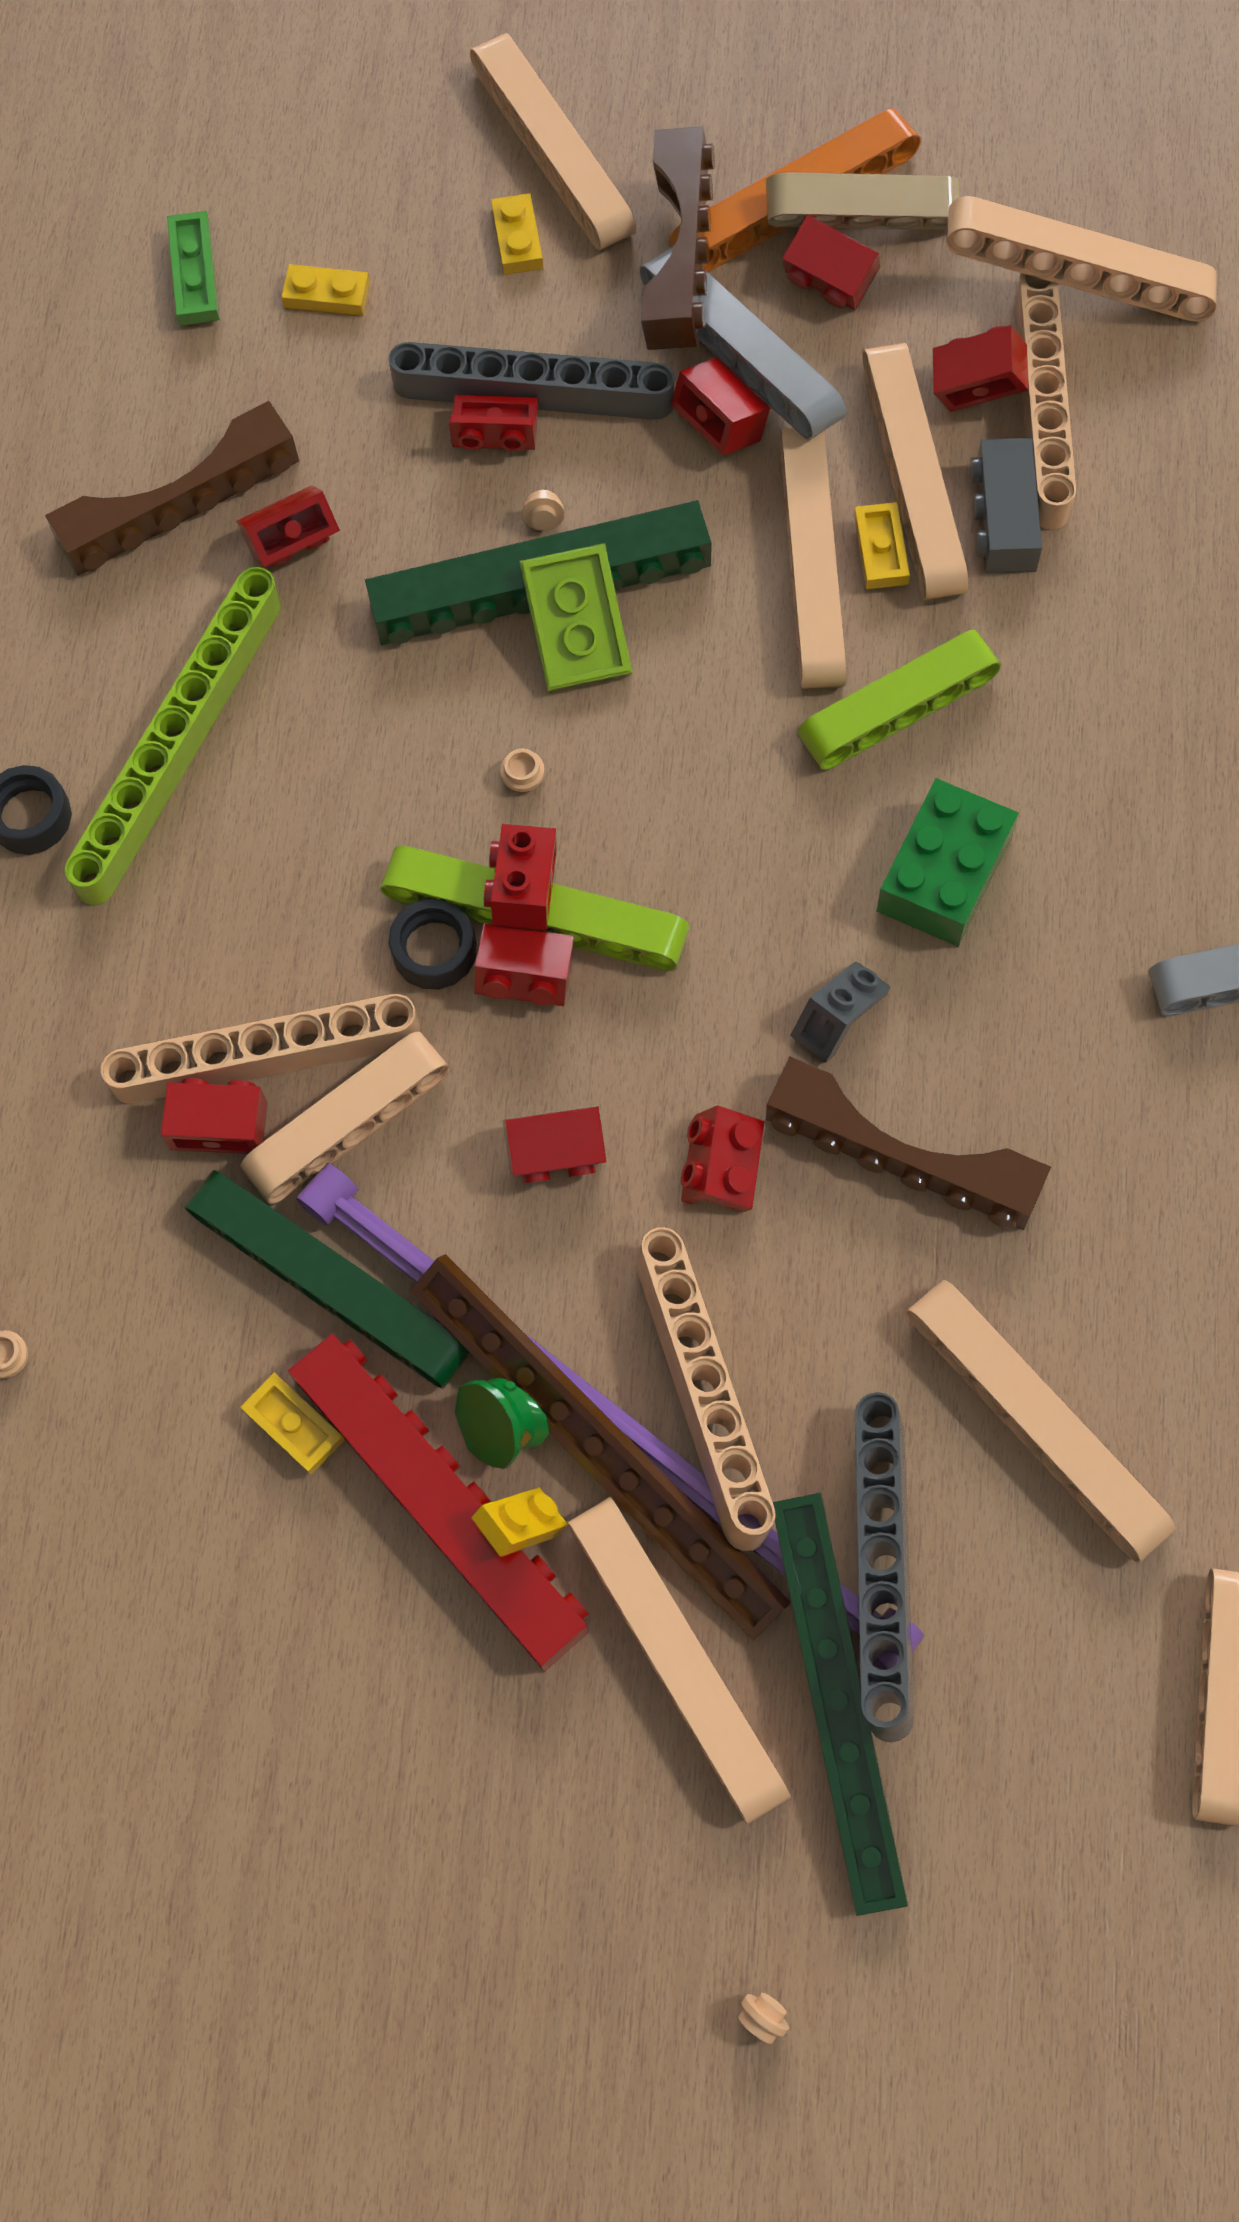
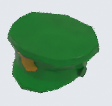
M493 1378L487 1382L485 1380H474L459 1386L455 1415L468 1451L483 1463L495 1468H508L515 1461L520 1450L540 1446L550 1434L547 1417L542 1409L526 1392L517 1387L514 1382L504 1378Z

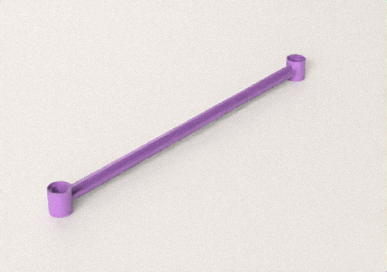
M327 1163L296 1197L298 1203L326 1226L334 1218L337 1219L417 1283L434 1261L356 1200L354 1196L359 1191L357 1186L338 1168ZM529 1337L694 1505L721 1525L704 1474ZM741 1514L738 1516L740 1523L746 1528L758 1529L761 1527L758 1519L753 1515ZM771 1528L765 1542L759 1548L753 1550V1552L786 1577L778 1534ZM841 1584L850 1629L860 1636L859 1597ZM888 1608L883 1615L875 1610L873 1617L881 1620L889 1619L895 1614L896 1610ZM911 1622L913 1652L924 1638V1634ZM884 1653L876 1659L874 1665L881 1670L891 1669L897 1664L899 1656L894 1653Z

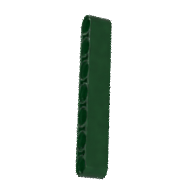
M212 1170L185 1204L184 1209L204 1226L435 1386L444 1389L470 1354L446 1327L220 1172Z

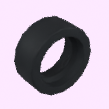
M29 765L8 768L0 773V845L14 853L30 855L46 851L57 844L69 829L72 812L69 799L55 776L41 767ZM31 790L47 793L51 799L52 806L43 821L34 827L22 830L11 829L4 824L2 812L10 799L19 793Z
M424 899L411 903L398 913L390 927L388 944L396 969L407 982L417 987L439 990L455 985L469 973L475 962L477 944L470 919L459 906L446 900ZM429 923H444L452 927L458 934L460 941L459 950L456 955L447 962L436 966L420 965L414 962L409 957L406 949L407 939L410 934L420 926Z

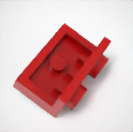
M455 395L453 415L449 417L452 447H461L467 450H477L479 448L505 449L508 451L535 450L539 409L538 398Z
M719 1105L696 1114L687 1131L689 1150L687 1163L684 1165L680 1177V1182L683 1186L681 1201L693 1204L705 1200L742 1213L753 1208L765 1121Z

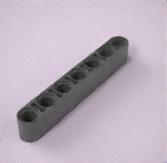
M416 342L400 343L389 354L393 387L398 395L408 399L454 403L455 395L538 398V410L653 420L667 417L673 411L671 402L674 395V374L668 366L661 363Z
M875 1392L863 1397L855 1410L861 1706L869 1729L874 1736L882 1741L892 1743L905 1738L913 1728L914 1722L905 1430L896 1401L886 1393ZM886 1416L891 1418L890 1422L884 1427L872 1428L869 1426L870 1422L876 1417ZM884 1461L893 1464L891 1469L884 1474L878 1475L870 1472L872 1466L878 1462ZM890 1508L894 1510L892 1517L886 1521L877 1522L871 1519L873 1513L878 1509ZM889 1555L896 1558L893 1566L886 1570L872 1568L873 1562L880 1556ZM889 1603L897 1606V1611L889 1619L881 1620L873 1617L875 1609L882 1604ZM889 1652L899 1656L897 1664L891 1669L880 1670L874 1667L876 1659L884 1653ZM894 1703L901 1707L900 1713L892 1721L884 1722L875 1718L878 1708L883 1704Z

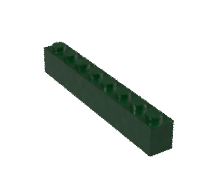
M699 501L687 502L364 579L380 644H402L410 641L412 638L431 633L444 634L460 626L473 623L485 624L493 621L495 618L515 613H530L519 565L522 560L605 543L615 592L623 587L639 583L652 584L664 577L681 573H697L703 568L711 566L712 542Z

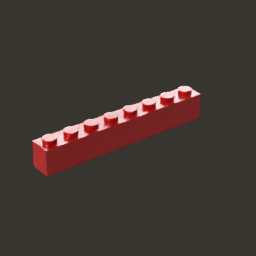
M332 1333L288 1370L289 1374L544 1672L547 1671L589 1633L588 1626L583 1621L589 1613L571 1592L564 1597L560 1595L551 1584L556 1575L539 1555L530 1560L522 1550L502 1557L499 1556L471 1518L482 1505L490 1503V1499L474 1481L466 1487L455 1474L460 1468L458 1462L443 1445L436 1450L433 1449L423 1437L429 1432L428 1428L411 1409L406 1414H403L392 1402L398 1397V1394L381 1374L372 1379L362 1365L368 1360L350 1339L342 1344Z

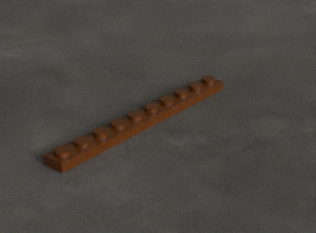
M446 1254L436 1258L410 1292L495 1378H504L514 1382L517 1387L526 1392L539 1405L547 1417L550 1434L695 1582L755 1640L791 1604V1601L739 1549H736L728 1542L725 1535Z

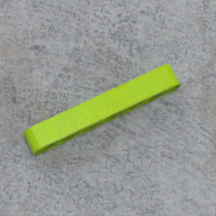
M397 846L393 850L380 891L387 898L406 905L424 899H443L459 906L469 917L470 921L480 924H492L491 908L484 907V888L486 879L494 880L495 869L413 847ZM553 883L547 930H528L574 936L573 948L658 970L673 971L678 967L690 925L685 919L672 913Z

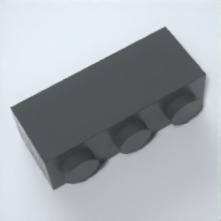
M1032 438L982 439L978 457H971L970 481L971 483H978V493L973 496L974 520H981V530L976 532L977 557L984 556L985 573L1036 572L1042 551Z

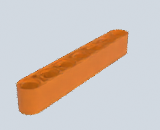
M890 108L711 206V231L704 232V237L708 238L709 263L702 264V268L709 273L789 228L775 227L768 224L766 179L769 176L787 172L886 174L904 164L916 154L921 144V137L895 108ZM680 225L675 228L669 238L670 248L676 244Z

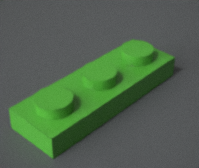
M207 211L167 216L175 308L179 326L218 321L220 317Z

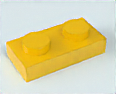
M531 194L491 199L503 274L544 269Z
M289 264L281 296L283 307L363 316L370 287L369 273Z
M897 502L855 507L854 520L866 589L909 585L910 572Z
M275 1372L240 1407L246 1415L310 1475L345 1441L344 1437Z
M540 1487L484 1504L471 1517L500 1557L556 1538L568 1526L567 1522L558 1512L555 1502L548 1495L544 1494Z

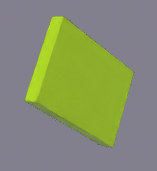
M605 543L520 561L519 565L547 692L632 674Z

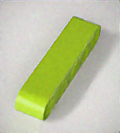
M977 630L966 631L815 713L798 728V737L822 770L834 768L985 685L998 674L1002 664Z

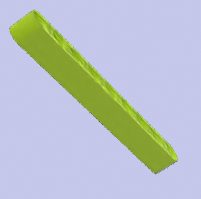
M251 567L244 570L238 576L67 860L65 875L77 897L83 903L92 906L100 905L108 901L113 895L276 620L281 609V600L274 577L265 568ZM265 593L259 597H253L257 594ZM238 627H244V629L240 631H233ZM224 661V663L218 666H212L216 662ZM196 696H204L198 701H191ZM175 731H183L177 736L169 737ZM155 766H162L160 770L156 772H148L151 768ZM133 802H141L135 808L126 809V807ZM119 837V840L116 843L107 846L104 845L107 842V840ZM98 874L94 880L82 882L86 876Z

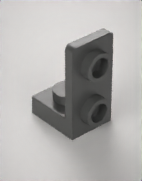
M854 962L810 997L790 1036L826 1063L835 1056L851 1025L883 999L889 992L890 986L881 980L875 972L865 968L858 962Z

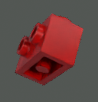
M808 214L782 258L787 278L793 284L802 289H808L809 286L823 293L822 297L828 303L841 309L844 305L853 310L857 309L880 269L878 252Z
M1011 325L993 327L985 333L968 338H956L948 344L933 348V394L950 412L1029 390L1027 344Z
M719 358L681 370L671 402V406L723 456L760 442L771 409Z
M313 485L236 521L253 559L262 567L269 566L270 568L289 561L292 558L291 554L305 547L313 549L325 544L330 540L329 536L340 531L323 491Z
M502 824L500 840L491 841L489 868L495 869L494 880L486 879L484 907L491 908L493 926L547 930L557 857L556 828Z
M484 923L475 963L474 994L485 995L493 999L506 998L533 1002L542 1006L556 1005L564 1007L572 965L574 936L514 927L493 926V924Z
M186 1078L182 1080V1083L167 1082L161 1137L171 1151L249 1154L263 1143L268 1102L260 1086L245 1080H232L228 1082V1085H214L198 1078Z
M599 1106L503 1120L510 1175H521L522 1184L550 1180L549 1171L568 1168L569 1177L597 1173L595 1164L607 1162Z

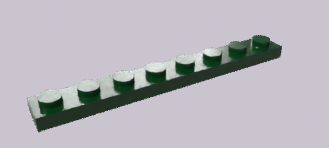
M822 1493L773 1502L775 1524L856 1916L908 1907L873 1734L862 1711L861 1678Z

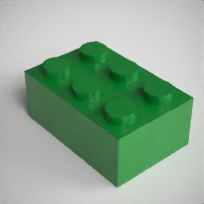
M935 778L880 888L876 912L959 947L1013 836L1019 812Z

